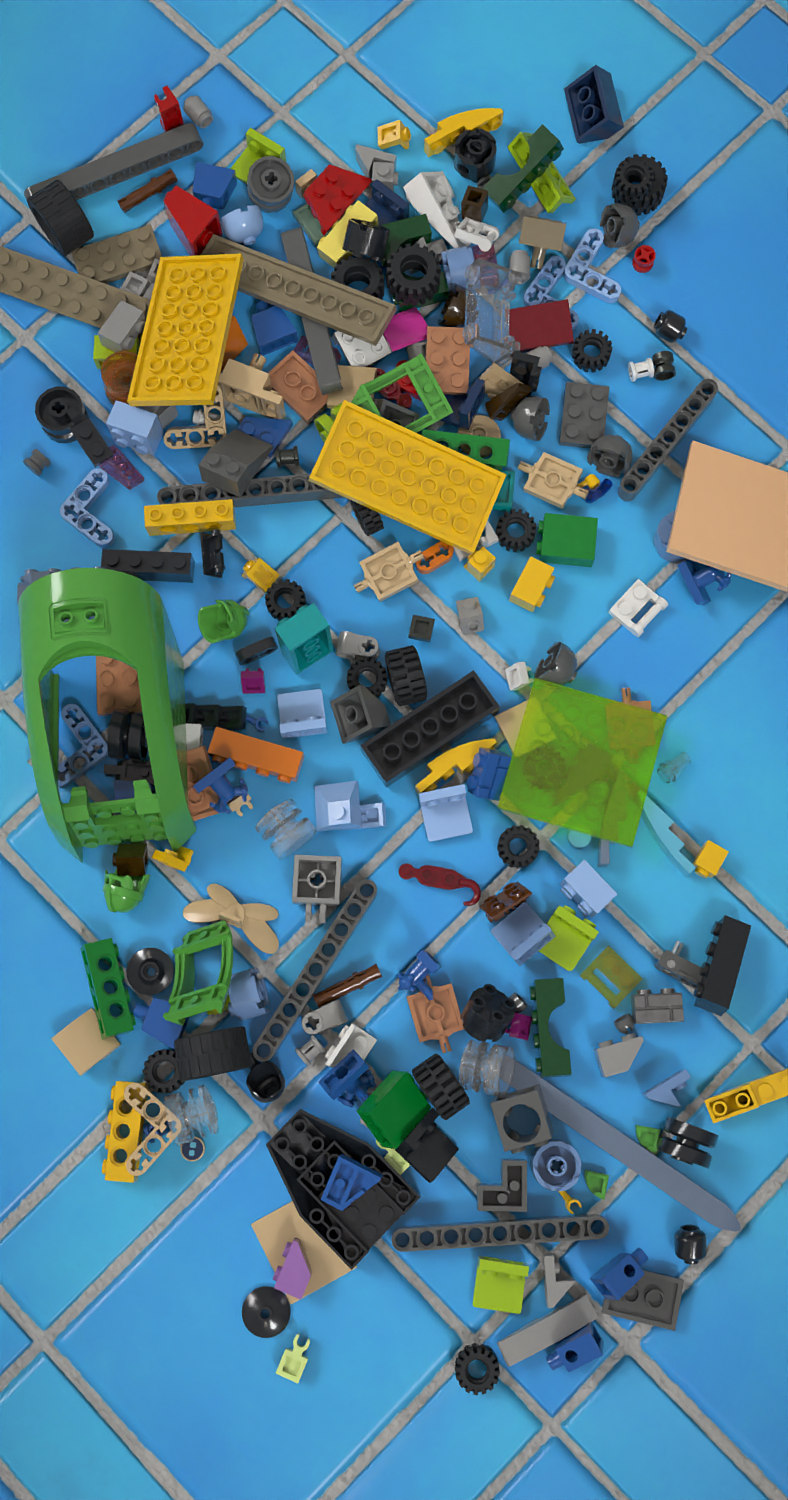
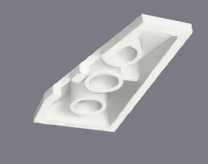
M443 171L421 172L403 187L406 197L412 206L421 215L426 214L429 223L454 248L470 245L459 241V238L454 237L456 228L461 223L457 217L460 211L458 207H454L452 201L454 193Z

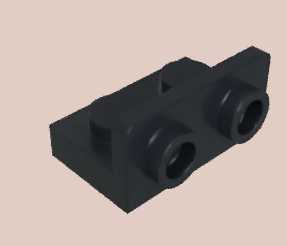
M514 351L510 374L523 384L531 386L532 391L536 392L542 367L538 366L540 357Z

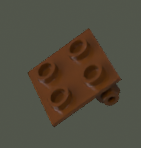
M518 881L516 883L513 882L506 885L498 895L486 898L484 904L479 907L486 913L490 923L492 921L496 922L505 916L504 912L509 914L508 910L510 908L515 910L514 906L517 908L523 902H527L526 899L529 898L532 892Z

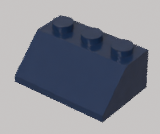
M595 65L564 88L577 143L581 144L608 139L624 128L611 73Z

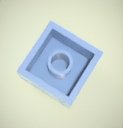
M117 400L106 422L115 444L123 448L127 446L134 448L135 451L143 455H147V453L155 455L164 434L157 414Z
M585 860L559 884L562 887L560 890L569 900L573 898L578 904L577 909L585 917L588 915L591 918L594 917L617 895L611 886Z

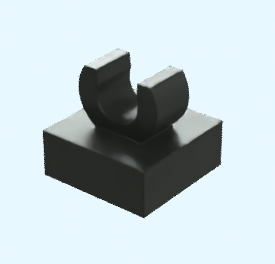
M413 615L408 638L430 643L435 619Z

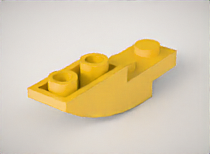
M501 108L475 109L455 114L438 122L437 132L424 139L425 154L429 158L434 154L441 153L446 147L455 144L459 135L470 129V132L476 131V128L488 132L497 130L502 125L504 111Z
M495 739L472 741L459 745L436 757L427 764V770L430 774L415 786V791L419 794L436 790L438 788L436 784L442 779L447 781L455 774V768L461 775L465 772L471 773L474 769L473 759L475 754L479 752V748L495 750L497 741Z
M788 1068L705 1099L704 1102L713 1124L788 1096Z

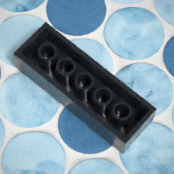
M473 670L361 744V752L387 788L498 714L500 706Z

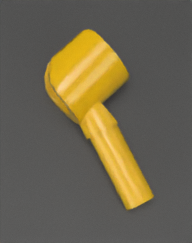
M590 474L584 481L578 483L577 486L584 488L588 485L591 490H594L600 485V480L596 475Z
M558 1191L565 1201L566 1209L571 1214H574L570 1209L571 1203L576 1202L582 1208L581 1203L576 1198L571 1197L566 1191Z

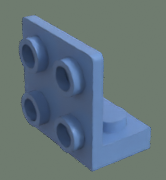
M523 902L491 929L492 935L519 967L556 937L551 928L538 917L526 902Z

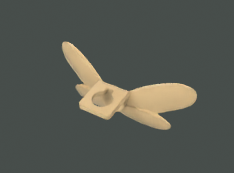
M210 884L207 887V893L211 899L192 902L183 910V917L190 922L208 923L225 920L228 924L242 929L247 938L264 953L273 954L279 948L278 938L265 922L275 920L278 917V911L270 905L261 903L239 904L231 892L221 885Z

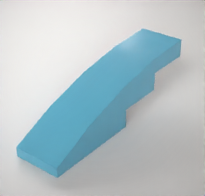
M640 790L634 796V799L650 833L668 859L685 877L688 876L696 867L679 852L685 844L668 829L674 821Z

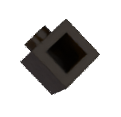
M468 185L461 202L462 219L467 217L483 222L488 209V190Z
M119 843L117 853H113L112 858L113 866L117 867L118 876H144L146 874L149 863L147 843Z

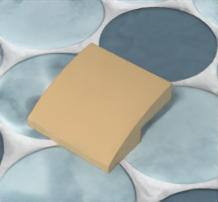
M338 365L341 377L340 382L343 389L328 394L327 408H334L343 403L344 400L351 403L361 385L377 378V368Z
M535 697L494 716L514 758L556 739Z
M93 1008L86 1011L51 1038L80 1076L84 1075L100 1060L105 1059L121 1045L116 1037L102 1040L96 1013Z

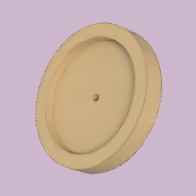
M476 415L469 430L461 427L458 429L459 434L501 438L497 423L484 415ZM464 444L460 447L465 454H470L471 448L469 445ZM484 447L480 455L484 458L491 455L493 451L490 447Z

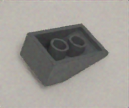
M234 429L212 446L198 465L202 481L241 497L273 449V445Z

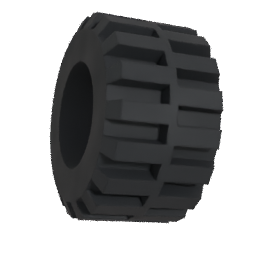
M635 154L632 161H635V158H639V162H642L644 159L646 161L645 165L650 164V170H654V180L646 198L643 196V200L640 201L637 197L636 202H632V198H629L628 201L625 200V196L620 198L619 192H615L613 184L611 190L615 204H627L634 209L637 216H641V213L649 214L650 210L654 211L661 204L667 186L668 175H666L665 167L661 168L662 163L660 161L656 162L654 157L648 158L646 154H642L639 157L638 154ZM629 175L626 177V180L629 183L634 181L642 182V180L635 175Z
M415 243V246H410V244H405V248L400 246L397 248V253L393 252L391 254V259H388L386 280L387 288H390L391 296L395 295V300L398 302L403 300V304L407 306L408 303H412V306H417L418 302L423 305L426 303V299L429 301L433 299V294L438 292L441 276L440 261L438 257H435L433 250L429 252L427 246L424 245L421 248L419 244ZM409 269H417L424 273L425 276L420 280L411 281L403 277L402 274Z
M348 256V260L342 259L340 265L336 264L334 271L331 273V280L345 286L355 281H362L369 286L361 290V292L383 300L384 275L376 261L371 262V259L367 256L365 259Z
M410 645L386 651L385 663L395 701L399 707L426 700L427 686L416 648Z
M435 1053L412 1069V1076L442 1119L448 1120L470 1104L468 1095L440 1055Z

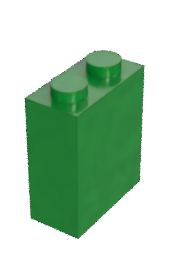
M545 513L543 520H539L538 533L542 534L541 541H537L536 554L540 555L539 561L592 567L595 559L598 518Z
M392 1070L356 1112L382 1147L397 1149L432 1107L427 1102L426 1095L415 1085L411 1074L406 1071Z

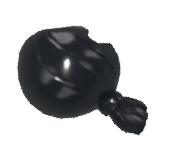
M251 1052L252 1066L246 1079L247 1087L252 1097L262 1103L273 1102L284 1092L285 1077L277 1065L268 1061L259 1063Z

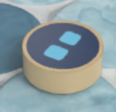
M192 1136L183 1141L180 1150L184 1159L197 1161L203 1157L206 1147L201 1138Z

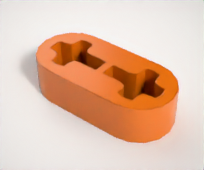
M440 541L422 552L424 560H433L429 562V567L425 565L420 566L421 560L415 563L416 570L421 574H429L448 563L453 558V546ZM440 548H443V550L448 549L447 556L444 554L437 556L440 553Z

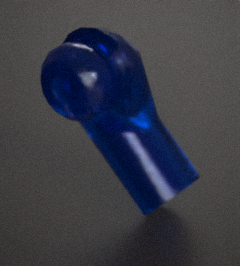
M604 479L593 492L586 488L585 490H589L584 499L585 503H593L603 497L613 486L611 480Z

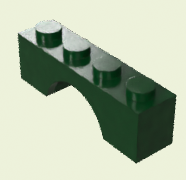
M543 124L527 140L530 155L526 165L512 175L496 173L482 188L488 190V199L503 213L514 206L519 196L529 190L534 180L542 176L549 164L557 160L564 150L560 140Z
M563 978L534 980L533 986H529L530 1000L535 1002V1010H531L532 1024H536L537 1034H533L534 1048H538L539 1058H535L536 1073L540 1072L541 1078L568 1077L572 1075L570 1051L559 1046L552 1039L548 1029L551 1013L565 1003Z

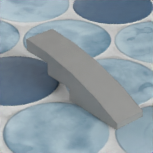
M581 1295L567 1305L558 1307L542 1318L531 1321L498 1341L497 1345L507 1366L510 1367L597 1319L598 1316L588 1295Z

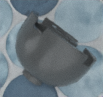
M622 203L607 205L604 208L600 219V227H603L605 234L603 243L608 248L627 246L636 237L640 223L633 208Z
M529 396L518 403L511 412V421H513L517 434L532 441H540L548 425V422H544L545 415L550 413L548 399L539 396Z
M612 434L603 435L594 441L587 455L588 463L590 465L593 463L597 466V472L610 477H619L621 473L625 475L633 458L629 443L623 437Z
M557 642L546 652L549 656L545 661L541 659L534 674L536 680L552 688L561 687L567 682L571 683L577 676L575 671L577 668V658L574 652L565 644Z

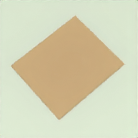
M293 1201L251 1224L274 1273L278 1265L283 1267L286 1257L282 1256L287 1242L292 1243L294 1238L300 1239L312 1270V1275L302 1298L352 1271L299 1216ZM285 1293L290 1305L300 1300Z

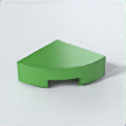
M635 1125V1133L639 1143L646 1150L657 1154L660 1129Z
M584 1169V1179L588 1189L598 1198L605 1200L609 1175Z

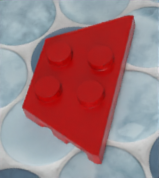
M329 164L305 190L303 196L311 207L314 218L318 219L324 236L334 223L345 214L348 207L353 205L371 185V178Z

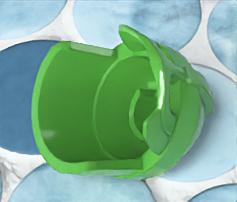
M215 600L217 604L199 609V629L205 640L210 643L230 640L240 636L247 626V616L250 614L245 606L239 605L234 600Z
M117 869L115 873L109 874L105 870L102 891L104 892L108 910L115 913H125L133 910L142 902L151 875L118 876Z

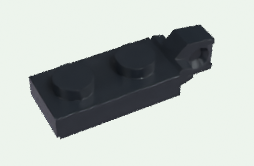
M74 406L66 411L72 421L68 424L71 433L95 468L114 456L91 420L85 414L80 417Z
M122 759V761H117V765H104L106 777H115V780L123 781L147 780L148 783L155 786L150 761L140 762Z

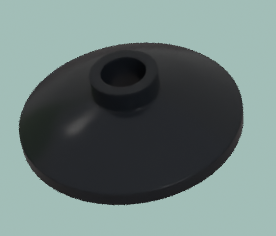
M145 948L139 950L131 957L127 965L126 974L128 982L134 990L144 995H155L164 991L169 986L173 978L174 967L170 957L164 951L157 948ZM155 968V975L149 976L148 969Z
M262 1286L254 1289L246 1297L242 1306V1319L246 1328L252 1334L261 1338H270L281 1333L286 1328L291 1315L290 1303L286 1295L272 1286ZM268 1309L270 1316L267 1318L262 1317L261 1311Z

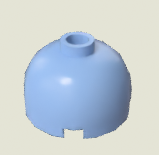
M257 205L247 206L248 211H241L240 208L221 218L220 224L230 241L244 243V246L256 242L255 238L261 234L264 222L261 210Z

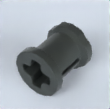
M297 446L286 450L275 448L278 468L289 464L299 466Z

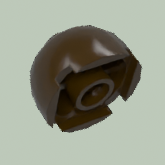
M456 285L455 290L457 292L451 291L441 311V314L444 315L443 320L438 319V325L441 327L464 328L467 323L472 324L477 314L474 311L475 301L471 293L465 288Z

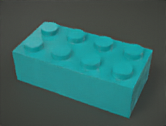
M314 603L309 606H302L297 610L296 615L291 618L286 617L277 623V627L274 628L282 655L296 675L334 651L330 626Z

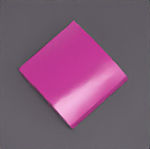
M414 307L395 314L384 331L383 336L389 349L394 352L427 339L428 325L418 309Z

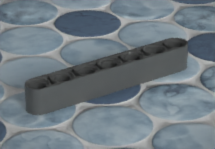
M704 379L698 384L622 478L618 488V495L622 500L632 501L637 497L711 405L718 391V385L714 380ZM703 390L708 391L710 394H705ZM689 406H694L698 410H692ZM676 422H682L685 426H679ZM664 438H670L672 442H666ZM650 454H657L660 458H653ZM642 469L647 474L642 475L637 470ZM624 486H631L634 490L628 491Z

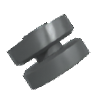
M274 156L262 157L256 160L250 167L247 178L248 197L253 205L259 206L261 211L273 213L284 209L291 201L293 193V172L290 166L281 158Z

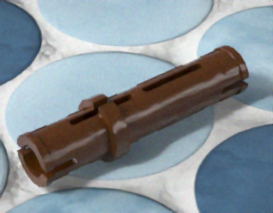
M169 169L157 178H151L150 182L117 202L122 211L126 213L153 195L163 193L162 190L178 182L177 177L172 169Z
M377 964L358 973L356 971L347 979L313 994L317 1006L320 1008L352 991L362 990L365 985L382 978L383 976Z

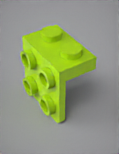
M559 905L547 922V925L556 937L538 952L565 970L572 971L599 931L595 929L596 925L590 920L584 918L582 921L575 916L576 912L566 905L564 907Z

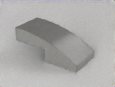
M150 270L135 273L130 271L120 289L143 297L149 284L153 283L147 280Z

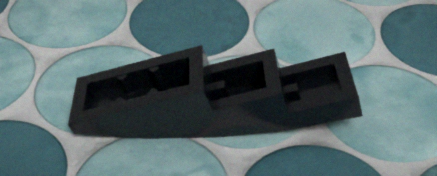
M185 703L186 724H201L203 730H215L216 727L226 730H245L247 708L244 706L222 707L219 704L197 705L195 703Z

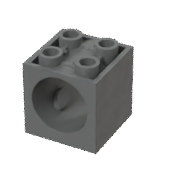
M540 1084L496 1096L490 1104L504 1152L511 1150L512 1154L526 1150L525 1146L534 1144L535 1147L544 1146L549 1143L548 1140L552 1139L554 1130ZM524 1104L538 1113L541 1124H537L534 1133L521 1135L510 1128L507 1118L513 1108L512 1106Z

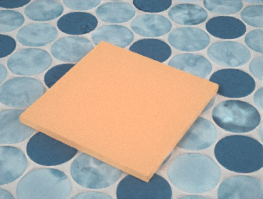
M692 441L666 552L788 592V472Z

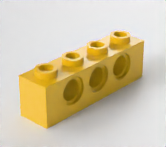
M232 499L144 506L145 528L149 536L211 532L212 530H236V512Z
M116 1081V1085H113L111 1089V1100H114L113 1110H110L108 1114V1124L111 1125L110 1134H107L105 1139V1149H108V1155L102 1164V1174H105V1180L131 1183L138 1181V1176H133L127 1171L126 1161L120 1162L116 1157L117 1151L124 1149L128 1159L142 1143L145 1118L134 1108H132L130 1113H126L122 1109V1104L125 1101L124 1090L129 1084L135 1082ZM136 1082L142 1084L148 1089L147 1083ZM139 1087L137 1089L131 1088L129 1090L131 1092L129 1098L131 1100L134 1098L140 1100L141 1103L137 1106L142 1109V1106L147 1101V1095L144 1099L139 1094L141 1091ZM122 1124H126L130 1128V1134L126 1138L122 1137L119 1133V1128ZM133 1158L131 1160L133 1162L131 1168L136 1170L139 1168L140 1158L138 1160Z

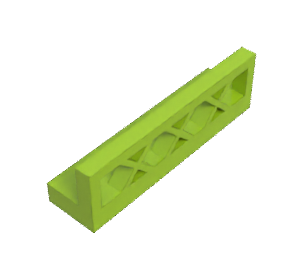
M520 132L508 146L520 169L526 165L529 159L530 148L527 140L533 133ZM553 161L546 168L545 173L537 177L531 184L548 213H553L562 203L572 204L576 200Z

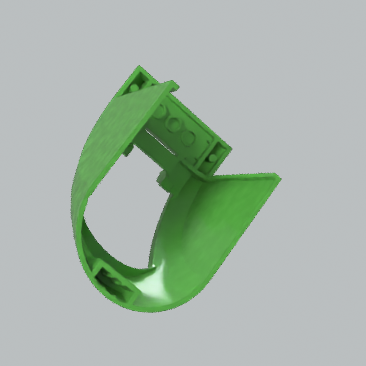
M75 568L41 577L30 584L21 594L18 601L27 736L35 782L47 824L60 846L82 864L83 847L96 848L99 845L106 844L117 846L119 843L125 842L142 843L145 840L164 841L168 839L172 850L177 852L197 830L188 804L184 662L162 598L152 586L143 580L115 570ZM102 656L124 662L137 671L156 794H152L147 780L133 781L134 798L90 803L86 786L72 787L69 803H62L58 790L59 674H54L52 668L76 657ZM121 812L119 815H112V813Z

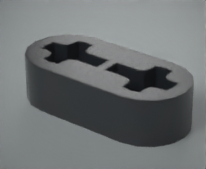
M267 637L238 650L235 656L239 665H246L275 652L278 646L274 637Z

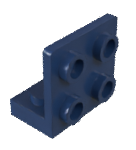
M376 179L371 185L372 197L365 206L378 215L379 225L409 218V203Z
M476 378L474 385L469 386L466 395L444 394L453 413L440 421L469 430L485 397V380Z

